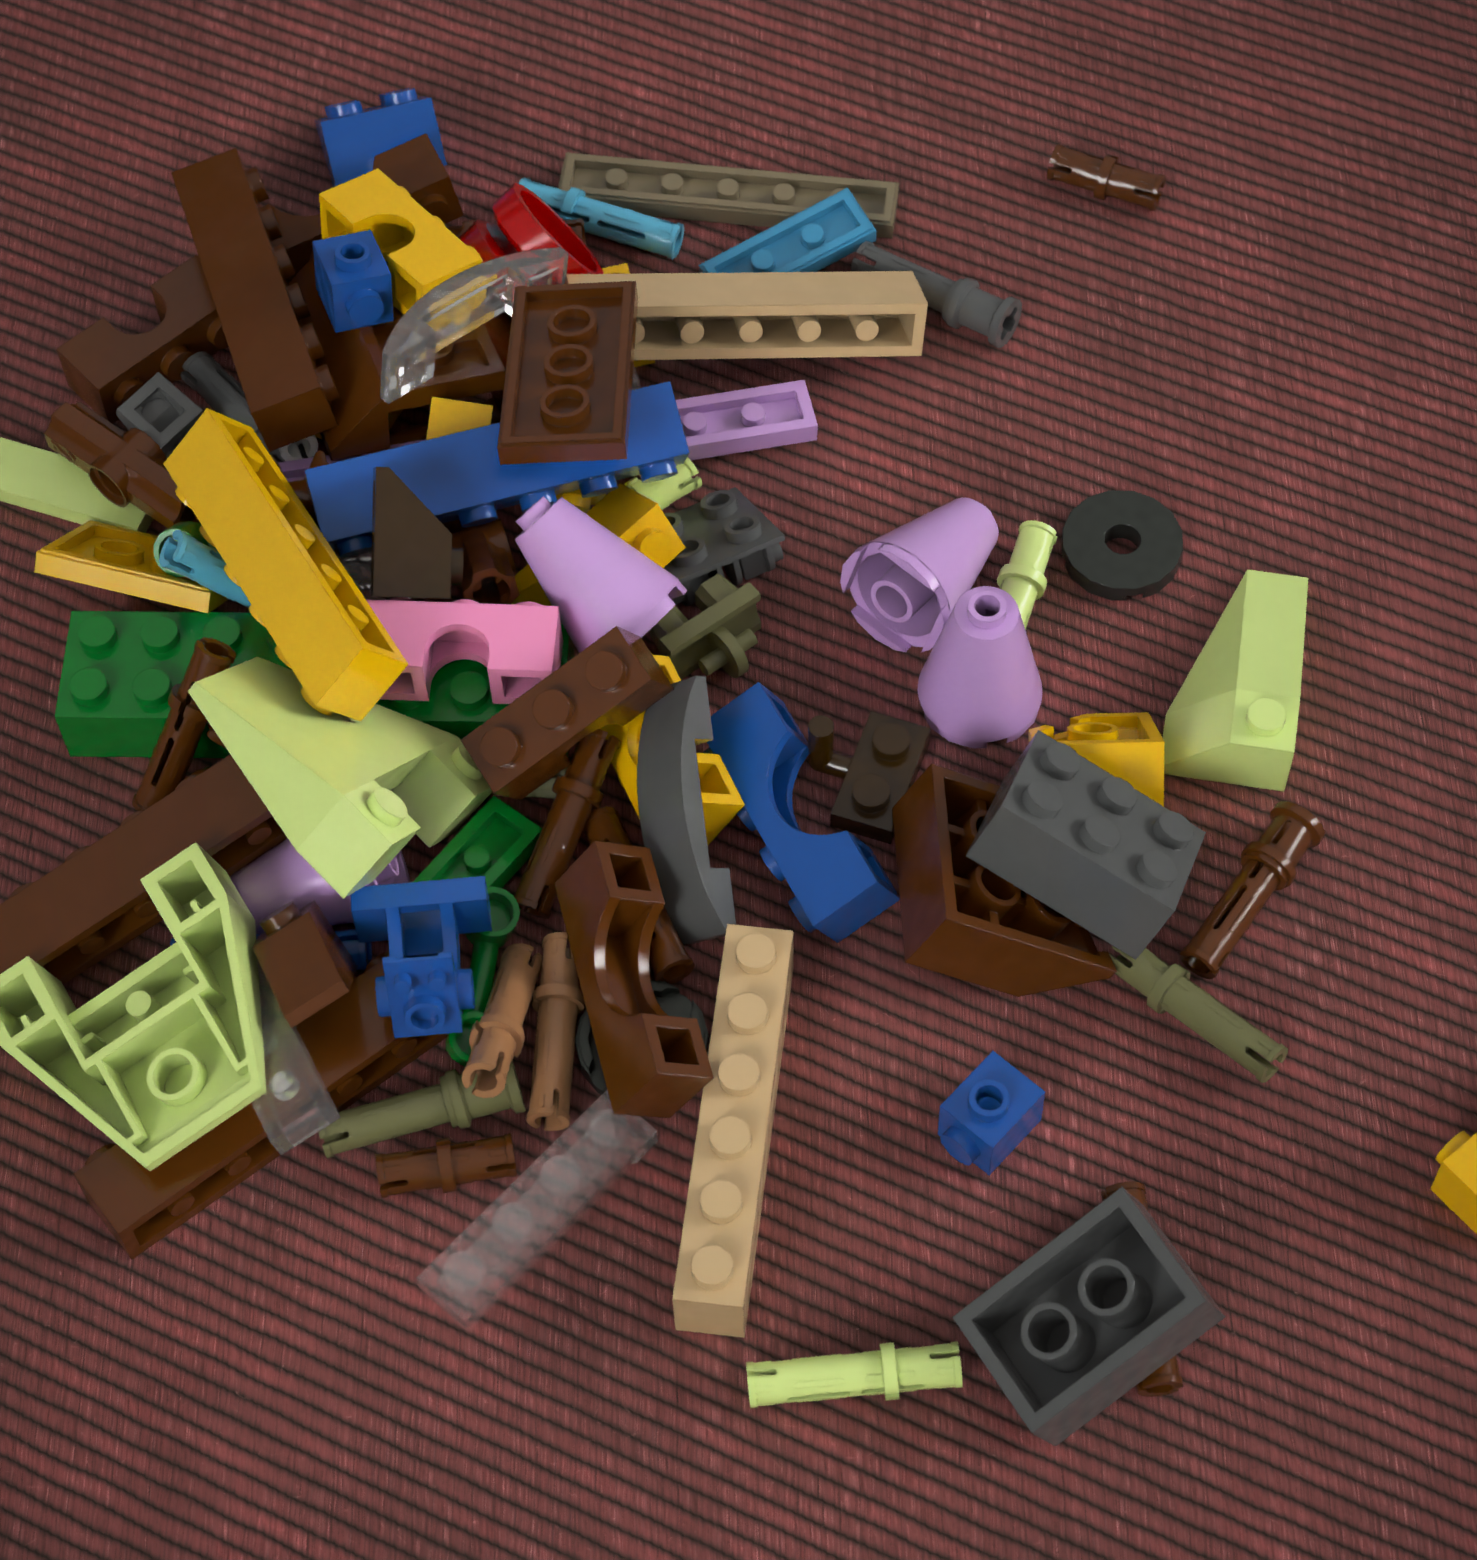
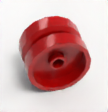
M513 183L494 202L493 213L498 226L494 223L477 219L459 237L467 246H472L479 253L485 267V276L482 279L483 286L511 314L513 312L515 287L565 284L566 274H604L594 255L571 227L542 199L521 184Z

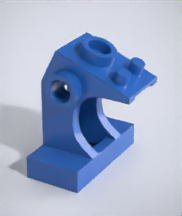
M485 876L364 886L352 893L351 913L359 943L389 940V957H382L384 976L376 977L375 986L379 1017L391 1016L394 1038L463 1032V1010L475 1009V993L472 969H461L459 934L492 931L491 907Z

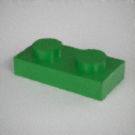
M493 795L413 882L485 876L487 887L503 888L531 857L542 828Z

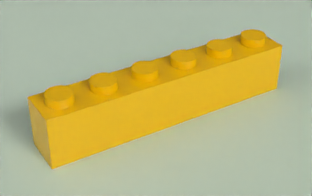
M206 408L163 463L177 485L175 493L186 506L192 509L201 523L199 528L201 535L217 549L226 563L224 572L236 585L241 587L251 603L249 606L251 615L268 630L277 645L274 648L277 657L293 670L303 686L301 695L312 708L324 715L330 716L333 713H337L362 721L409 664L253 428Z

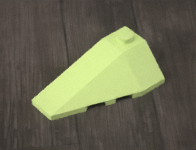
M1247 569L1166 713L1162 737L1165 742L1164 774L1285 791L1295 752L1309 578Z

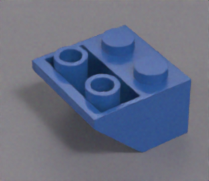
M406 88L380 94V106L362 109L360 100H352L324 107L327 117L317 119L315 123L333 187L373 171L374 156L427 133L444 166L447 165L432 98L425 96L417 97L415 88Z

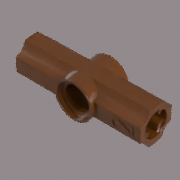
M65 402L51 415V422L44 433L48 446L88 473L95 487L110 502L123 508L132 503L166 528L179 522L191 521L200 523L192 509L186 506L176 495L177 485L163 464L167 460L165 453L145 432L138 428H131L124 432L81 402L76 404Z
M460 519L442 523L452 534V547L463 548L462 586H457V589L461 591L463 599L486 604H512L514 599L520 596L513 574L517 570L501 519L466 528L461 527Z

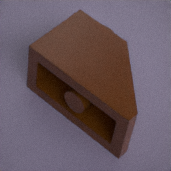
M293 901L289 902L259 923L264 932L257 937L252 948L281 1012L291 1028L350 991L358 966L315 901H312L300 910Z

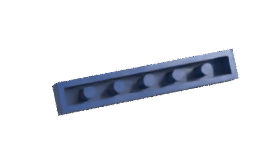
M668 381L632 390L627 459L500 465L497 449L499 422L306 469L305 479L317 526L333 550L338 549L341 558L352 557L371 551L373 468L389 467L441 523L460 519L461 527L463 528L494 521L498 518L496 510L519 504L522 512L525 513L543 496L552 505L557 501L556 495L580 489L582 498L599 496L618 489L616 480L640 475L642 483H650L672 477L678 473L676 466L685 462L689 455V449L671 382Z

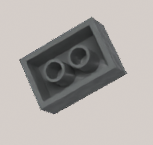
M1038 730L1003 779L966 856L1136 960L1175 912L1206 832L1191 824L1183 815L1168 810L1137 791L1124 779L1111 775L1083 758L1070 746L1057 742Z
M1121 1187L952 1318L1030 1432L1056 1447L1226 1316L1144 1205L1126 1189Z

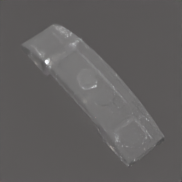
M561 247L522 251L501 256L466 269L430 290L403 315L387 339L382 352L380 398L389 404L434 377L435 353L504 311L512 317L515 287L565 284L569 253Z

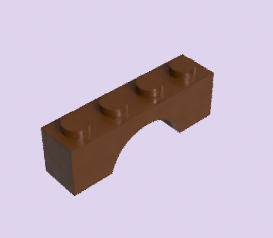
M427 133L374 156L373 170L378 168L395 184L404 187L411 197L432 216L439 217L444 224L464 216L450 177ZM270 204L283 236L273 241L274 246L284 243L297 274L314 256L312 241L322 239L320 214L297 216L282 212Z
M594 841L554 885L614 1114L671 1118L714 1078L699 1023L696 1018L668 1016L657 1002L652 989L649 971L650 945L656 922L665 905L650 848Z

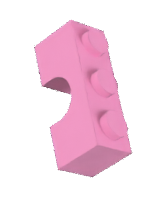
M395 597L389 600L366 599L409 664L379 700L429 701L431 683L436 672L452 661L467 659L477 661L487 667L493 704H510L561 667L563 637L559 606H544L530 601L517 604H486L468 599H460L453 602L415 601L405 597Z

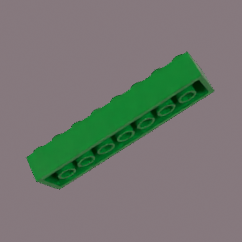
M71 611L55 720L70 757H151L171 709L168 704L169 694L174 685L182 682L197 640L200 641L203 637L213 638L229 645L236 652L235 661L231 664L230 668L255 657H260L290 670L292 669L277 657L274 648L277 646L268 630L257 622L251 613ZM561 622L563 637L562 666L575 657L574 643ZM467 659L452 661L436 672L431 683L429 701L379 700L376 703L454 734L460 739H463L509 705L493 704L487 667L477 661ZM207 723L193 758L227 757L230 755L229 751L208 738L207 732L210 729ZM570 749L566 752L568 759Z

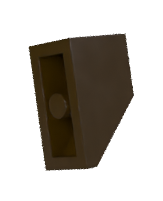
M389 467L373 468L370 595L378 597L450 599L451 586H462L463 548L452 547V534Z

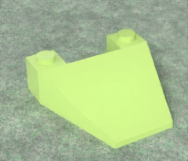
M255 657L196 681L188 690L196 705L295 850L343 899L373 882L415 834L430 848L456 833L493 792L458 736L378 704L374 705L362 721L337 713H333L330 716L324 715L312 708L301 695L303 686L293 670L263 658Z
M197 842L140 879L176 942L108 989L76 1009L62 982L29 956H26L0 974V1046L149 1171H152L266 1093L258 959L252 948L256 941L255 919L226 870Z

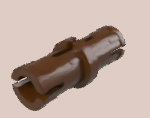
M1061 144L1056 145L1049 163H1053L1054 166L1048 167L1047 170L1048 180H1057L1093 191L1094 198L1105 201L1106 197L1110 196L1147 207L1148 210L1152 211L1156 210L1163 192H1160L1159 189L1164 188L1166 181L1165 175H1157L1120 164L1119 157L1107 154L1103 159L1066 148Z
M511 1133L451 1143L450 1138L437 1139L436 1146L404 1152L376 1154L375 1157L382 1198L405 1192L441 1187L443 1193L458 1191L457 1185L517 1176Z

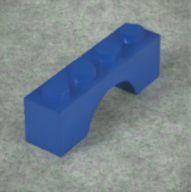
M757 682L711 715L714 740L707 742L709 747L703 753L720 755L745 804L737 815L750 831L758 830L766 846L759 850L760 855L768 869L779 881L782 882L786 879L795 895V897L788 901L789 906L798 921L808 932L811 933L817 929L839 943L900 900L898 893L871 848L846 830L827 835H814L804 833L800 829L794 815L792 796L797 774L809 755L807 740L781 699L760 682Z

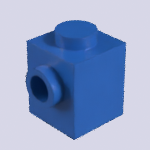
M371 230L312 241L316 290L335 333L394 321L391 272Z
M992 1051L940 1105L937 1133L940 1136V1141L947 1152L957 1161L968 1166L974 1163L990 1176L1041 1121L1045 1091L1000 1055Z

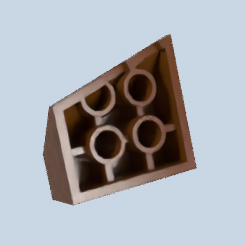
M931 763L892 808L905 963L1017 997L1110 979L1117 970L1109 952L1097 951L1088 930L966 856L1000 786Z

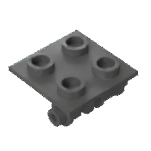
M736 487L729 490L711 492L704 496L699 503L675 513H664L686 547L664 567L665 570L678 578L687 589L684 595L672 599L676 605L683 603L688 607L694 604L695 592L702 583L716 574H721L724 577L723 566L731 582L737 586L743 583V578L749 580L767 571L774 570L776 567L775 562L784 558L779 542L785 540L784 534Z

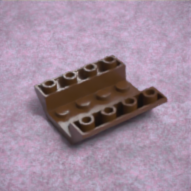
M314 256L296 274L297 276L293 277L288 283L290 285L298 282L311 314V316L301 319L302 325L312 322L325 353V357L315 360L316 365L319 367L327 364L340 396L339 399L330 402L338 426L320 432L331 461L390 449L388 412L431 404L432 397L453 400L491 392L501 413L512 314L484 286L482 307L426 333H423L395 306H393L394 321L335 333L316 290Z

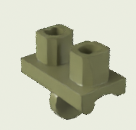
M716 574L702 583L695 592V605L702 611L701 613L688 620L674 606L649 630L650 637L660 651V655L670 657L681 680L699 668L706 676H709L721 667L729 676L738 678L749 670V663L745 652L758 644L754 633L761 629V620L756 609V603L761 600V594L750 582L738 589L721 574Z

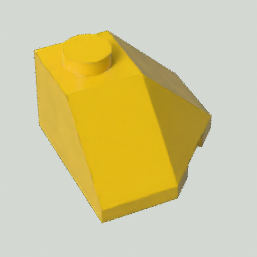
M1149 712L1083 714L1070 718V725L1067 727V731L1055 735L1054 726L1043 725L1029 729V742L1039 730L1057 742L1070 746L1083 758L1111 775L1124 779L1134 789L1164 806L1165 742Z

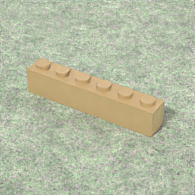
M913 271L566 274L565 284L636 281L638 307L634 360L922 356L928 302Z
M727 924L708 1051V1059L714 1078L703 1087L672 1298L675 1330L745 1338L794 969L792 930Z

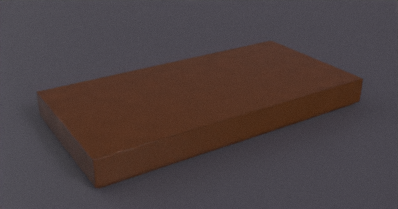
M636 281L515 287L497 446L500 465L627 459L638 307Z

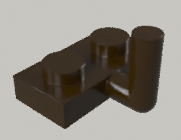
M871 711L854 755H849L834 750L833 721L824 715L813 717L808 724L809 765L817 772L844 779L830 813V826L891 844L894 837L892 808L916 780L930 743L931 728Z

